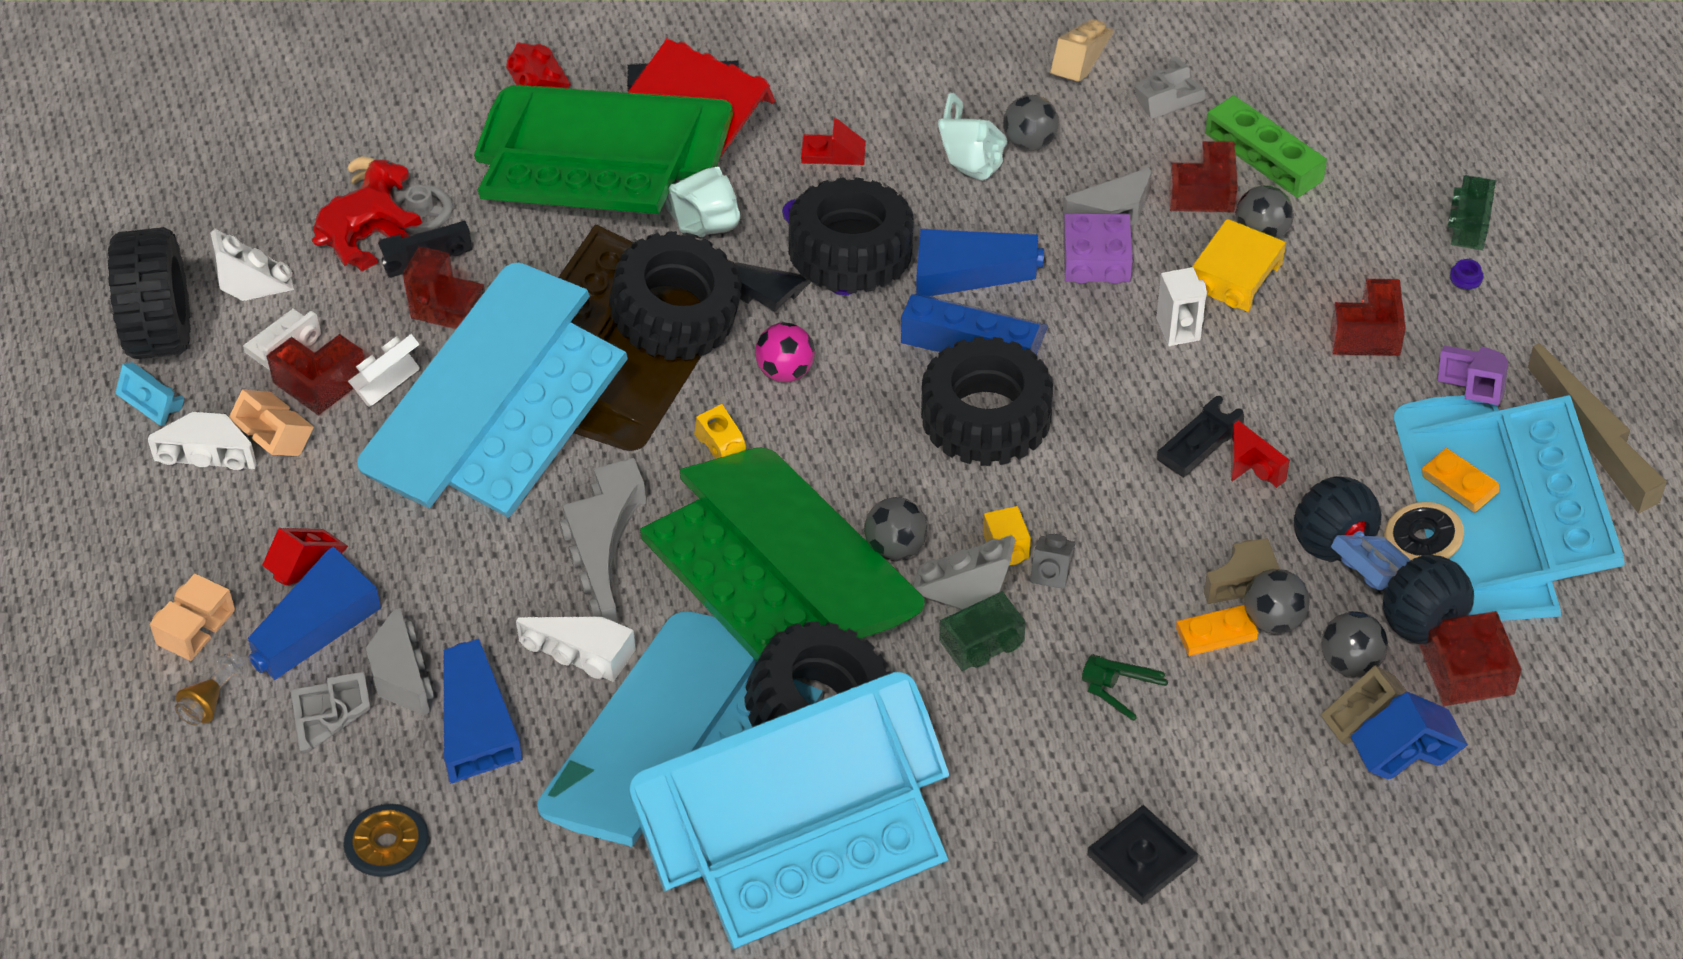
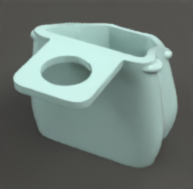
M949 93L944 117L938 120L942 142L949 162L959 172L977 180H986L1003 162V149L1007 145L1006 136L989 120L961 119L963 102L954 93ZM953 103L956 106L955 119L951 118V107Z
M720 167L704 169L676 184L670 185V192L664 204L667 211L676 220L681 233H690L704 237L706 234L731 231L740 222L736 195L726 175L722 174Z

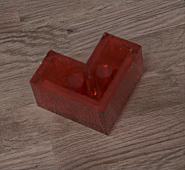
M1202 141L1200 163H1171L1169 182L1170 211L1234 212L1238 187L1235 142Z
M418 247L403 272L411 319L457 329L485 292L484 284L453 277L450 254L438 250Z
M1366 279L1362 303L1335 302L1330 327L1333 355H1401L1406 325L1400 279Z
M341 334L337 335L315 353L295 338L290 337L266 355L273 383L318 416L354 389L348 381L359 373L356 366L365 360L363 350Z

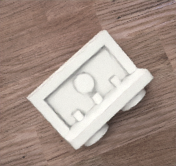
M412 334L402 341L396 336L381 347L384 351L382 356L375 359L371 355L356 366L359 373L348 382L367 406L374 405L419 370L418 364L409 354L410 351L420 345Z

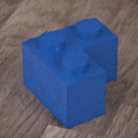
M1408 691L1395 697L1388 707L1378 715L1367 719L1361 728L1350 736L1368 771L1388 780L1397 776L1417 759L1436 766L1443 765L1468 745L1449 709Z

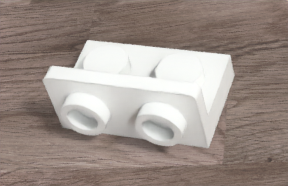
M291 309L244 344L245 353L271 372L280 365L287 364L296 353L305 346L315 343L321 335L317 314L310 311L303 316L295 309Z

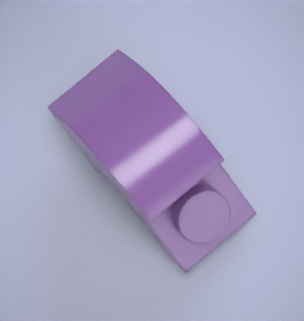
M1444 345L1440 356L1438 382L1466 387L1465 399L1499 405L1505 393L1508 360L1498 351L1482 346L1477 352Z

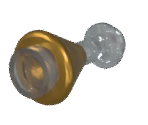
M233 652L221 654L217 660L220 667L208 680L180 689L176 693L177 704L175 705V711L184 722L197 726L200 722L209 723L213 720L220 688L231 676L240 678L244 673L245 663L239 655Z

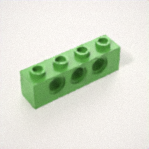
M1231 96L1207 112L1205 129L1207 136L1296 198L1301 197L1324 181L1327 159L1236 96Z

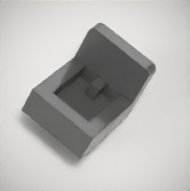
M1060 534L1040 535L1034 549L1030 582L1050 587L1065 588L1069 565L1074 554L1075 541L1067 540L1065 536Z

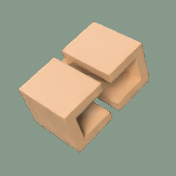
M242 389L229 416L238 428L247 435H253L252 439L271 455H300L314 428L298 413L289 411L290 407L268 391Z
M194 573L185 584L177 589L174 603L169 601L163 609L154 615L149 624L156 645L192 661L211 639L209 634L200 631L201 627L216 633L234 613L235 607L230 590Z

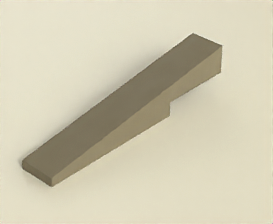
M1542 344L1534 345L1528 369L1551 399L1571 396L1587 447L1639 514L1660 503L1667 481L1627 443L1630 429Z

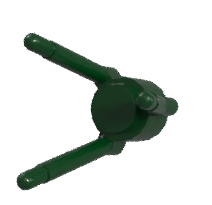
M1095 654L1088 658L1082 673V681L1090 684L1088 693L1099 696L1132 721L1137 719V715L1104 689L1106 687L1112 689L1119 675L1162 686L1168 685V680L1164 679L1165 673L1163 671L1117 662Z

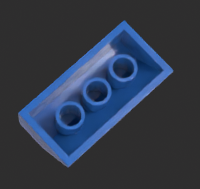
M911 294L901 316V343L941 352L948 346L953 348L956 342L964 339L966 342L973 341L974 337L984 336V340H993V337L1003 338V342H1017L1022 345L1023 350L1028 348L1037 355L1048 324L923 294Z

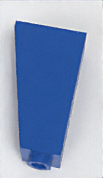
M921 229L916 294L935 296L1035 280L1036 269L1043 268L1044 248H1038V234Z
M333 546L248 637L252 652L249 655L250 662L259 673L266 671L276 680L380 610L381 605L377 588Z
M480 640L462 642L454 647L444 649V761L450 784L523 760L519 738Z

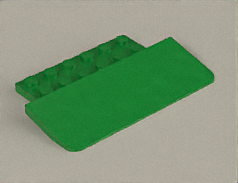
M525 85L508 86L501 90L495 99L474 153L477 163L490 165L477 189L479 197L484 200L659 214L670 192L669 187L675 180H683L704 169L717 167L733 116L732 105L730 102L722 99Z
M752 448L679 469L680 480L699 499L640 528L641 539L756 661L773 636L778 632L785 631L787 627L794 624H801L803 627L805 622L819 621L821 626H825L827 622L839 625L838 629L847 631L849 628L858 633L856 637L862 639L902 624L920 614L925 606L924 597L882 555L875 552L867 541L776 452L768 448Z

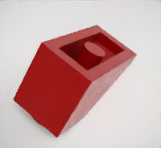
M278 528L262 566L273 573L274 580L281 584L292 586L293 583H298L330 548L334 546L342 554L348 545L324 529Z

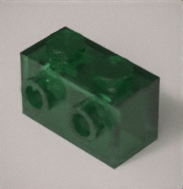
M1464 175L1461 188H1454L1451 206L1457 207V210L1451 209L1447 228L1453 229L1452 246L1483 251L1490 223L1496 180Z

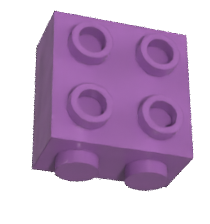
M1065 214L1063 231L1065 282H1109L1112 284L1131 282L1133 259L1130 214Z

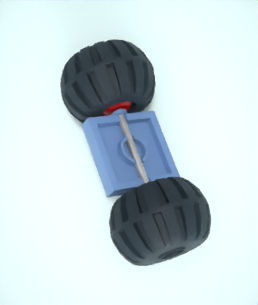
M1329 477L1322 480L1320 484H1315L1310 488L1311 491L1302 497V502L1298 504L1295 511L1294 529L1296 537L1304 550L1314 557L1328 562L1342 561L1348 567L1356 569L1365 577V583L1377 590H1384L1386 588L1383 595V609L1387 621L1399 636L1417 644H1436L1449 638L1450 634L1455 633L1460 628L1459 626L1466 621L1469 616L1468 613L1471 612L1474 604V590L1470 578L1464 569L1456 562L1438 555H1423L1410 560L1385 537H1377L1381 525V509L1377 498L1365 484L1350 477Z

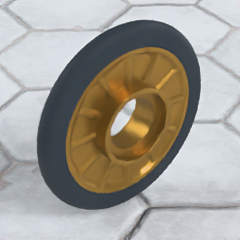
M399 804L377 805L363 811L350 823L344 836V852L351 865L364 874L375 877L394 876L407 871L422 858L428 845V828L423 818L409 807ZM383 834H393L397 837L396 841L390 846L383 847L376 844V840Z

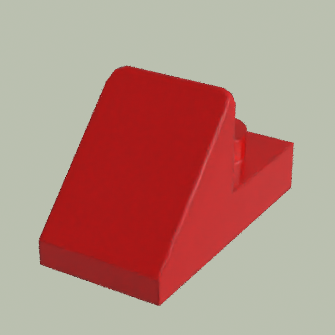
M834 118L833 135L803 134L801 163L864 165L866 141L839 119Z
M1239 420L1235 422L1231 439V481L1233 482L1252 468L1259 479L1267 480L1276 488L1284 483L1287 479L1290 459Z

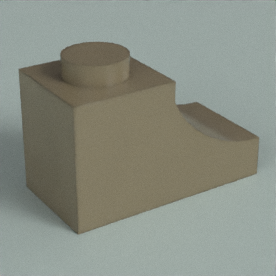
M1268 538L1246 540L1233 544L1231 560L1221 568L1207 572L1204 595L1208 604L1244 598L1246 589L1255 576L1266 570L1280 569Z
M1375 665L1321 714V717L1339 741L1347 745L1353 741L1350 736L1360 729L1367 719L1378 715L1390 705V702L1395 697L1404 694L1407 690L1395 675Z

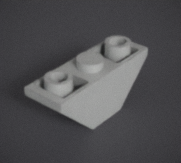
M1148 167L1065 196L1062 219L1064 220L1065 214H1130V225L1138 223L1150 194L1152 171Z
M1012 535L1001 539H992L983 545L968 550L962 549L953 555L938 560H929L918 567L913 587L925 598L963 610L994 601L998 597L1009 568L1015 539Z
M396 609L392 611L365 647L378 697L421 715L428 714L430 711L427 700L434 698L429 678H421L419 671L425 670L420 648L413 650L411 643L417 642L412 621L404 622L401 609Z

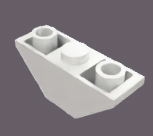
M216 229L211 232L214 264L221 290L242 301L294 290L291 280L293 273L288 265L267 257L259 249L250 248L232 235H226Z
M191 412L150 434L148 438L154 461L166 465L184 463L194 464L198 467L222 466L233 470H241L243 468L255 469L257 465L251 442L226 414Z

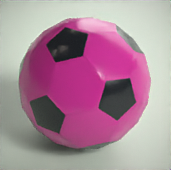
M780 322L771 325L757 340L755 349L757 365L765 376L774 381L788 383L798 380L810 370L815 356L813 340L805 329L794 323Z

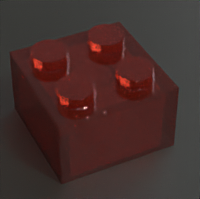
M1497 611L1444 619L1440 626L1438 625L1429 630L1427 643L1425 645L1420 644V650L1443 706L1515 695L1522 669Z

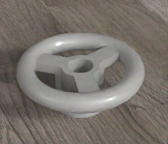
M414 185L400 191L393 198V201L398 206L406 200L408 211L414 212L420 217L426 215L436 216V218L430 221L422 222L417 227L401 228L405 231L419 233L436 229L443 225L452 213L453 205L451 198L445 191L435 186ZM432 196L437 197L442 202L443 207L433 206Z

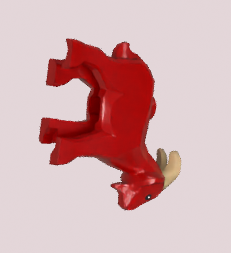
M358 157L350 162L347 168L349 172L362 169L352 177L351 183L354 185L363 179L364 183L360 189L344 196L334 197L329 204L319 210L316 216V223L313 225L315 237L312 238L314 245L333 247L334 253L344 266L351 264L356 266L361 272L376 265L378 260L371 252L359 249L357 241L365 239L375 231L382 233L387 238L399 234L402 238L408 237L407 232L400 228L406 229L410 226L417 227L422 224L421 217L418 214L404 211L393 201L390 194L393 186L400 190L403 189L402 182L409 178L408 169L405 166L388 160H378L369 157Z

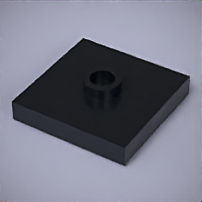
M1144 805L1090 845L1087 850V856L1141 905L1146 903L1198 860V853Z

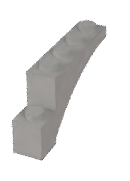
M634 458L594 468L595 483L590 484L592 497L562 505L564 520L559 521L563 540H571L572 546L568 547L573 567L580 566L582 570L581 573H578L583 594H591L592 599L588 600L591 616L604 617L618 623L616 606L611 592V573L615 552L622 533L634 512L640 505L646 504L644 481Z

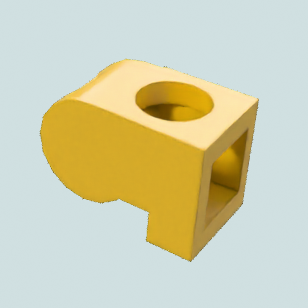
M723 404L696 416L694 435L701 443H705L715 459L746 450L744 438ZM716 418L714 422L708 424L711 419Z

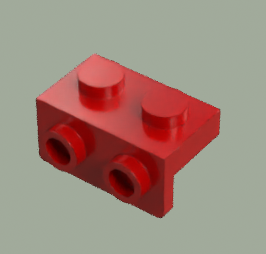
M517 42L512 54L507 59L506 69L516 85L567 89L571 85L563 69L553 56L552 51L545 45Z

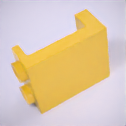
M1226 219L1192 267L1198 279L1204 281L1207 296L1222 301L1231 308H1239L1249 312L1252 308L1253 297L1271 270L1278 271L1283 264L1286 242Z

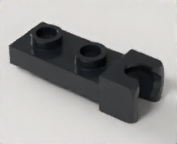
M466 221L404 238L399 234L381 239L378 242L383 254L381 261L388 278L410 273L411 267L428 265L436 260L450 256H460L465 252L472 251L470 231Z
M1215 396L1203 407L1202 412L1157 451V460L1184 478L1223 442L1229 441L1232 438L1234 423L1238 420L1242 423L1244 422L1243 410L1238 408L1228 414L1222 413L1219 405L1222 404L1223 397Z

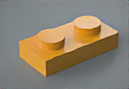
M1447 447L1422 468V474L1425 479L1474 513L1500 492L1497 481Z
M1245 605L1176 622V630L1188 656L1257 640L1258 630L1250 621L1245 611Z

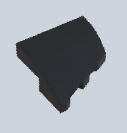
M738 262L734 263L737 275L741 280L740 299L747 304L755 299L774 312L790 297L795 299L811 283L810 278L806 280L798 273Z

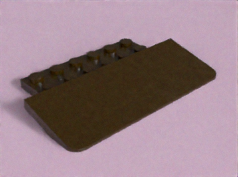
M595 224L558 278L587 289L590 296L571 323L625 351L628 359L573 433L622 450L635 451L647 444L702 356L695 354L693 359L683 360L682 357H675V360L664 359L665 356L656 354L654 357L646 354V349L642 347L637 349L629 342V336L625 338L617 329L618 324H615L612 320L609 299L617 263L620 261L623 252L631 248L634 242ZM664 285L650 289L657 298L672 305L691 306L700 303V300L694 294L677 286Z

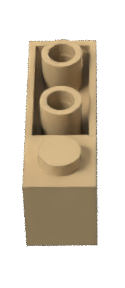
M1088 20V22L1060 36L1057 41L1050 73L1078 82L1087 77L1112 36L1114 29L1107 28L1106 23L1102 21Z

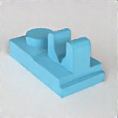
M135 363L122 364L115 392L116 395L160 426L166 424L169 413L178 412L182 409L183 396L173 397L174 392L172 388L161 384L155 377Z

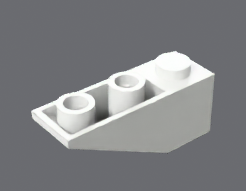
M519 617L516 620L519 642L526 649L532 652L542 651L549 654L562 665L572 664L584 669L589 676L595 679L605 678L614 682L636 651L634 631L604 617Z

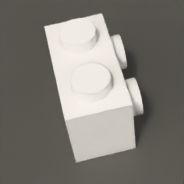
M1193 267L1161 273L1156 319L1168 346L1201 340L1207 290L1204 281L1198 279Z

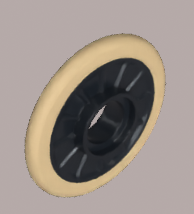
M1418 502L1407 505L1392 515L1387 522L1384 537L1410 560L1423 555H1438L1449 559L1459 550L1463 542L1464 527L1459 516L1450 508L1434 502ZM1424 528L1434 532L1427 539H1420L1414 535L1418 530Z

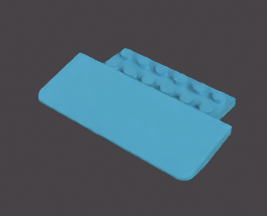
M523 263L509 264L501 270L359 455L357 466L362 474L429 509L447 485H450L509 518L627 361V354L625 351L571 323L572 319L590 297L587 289Z
M1465 395L1434 397L1403 404L1395 411L1394 421L1417 503L1434 502L1450 508L1459 516L1464 527L1463 542L1459 550L1449 558L1464 569L1470 578L1474 590V604L1464 623L1561 617V609L1552 581L1625 566L1624 555L1570 395L1499 410L1498 405L1465 399ZM1446 447L1499 483L1500 492L1476 513L1423 477L1422 468ZM1424 528L1427 538L1434 534L1432 530Z
M689 611L671 616L540 796L537 802V809L541 817L573 832L633 847L642 834V829L629 795L631 780L637 773L753 728L748 719L751 711H747L745 708L744 697L747 693L745 689L747 679L757 661L715 617ZM793 679L798 692L808 703L814 704L823 699L822 690Z
M894 672L645 769L633 777L629 786L630 799L663 891H668L703 876L732 950L948 861L919 789L945 779L950 775L917 685L909 675L902 672Z

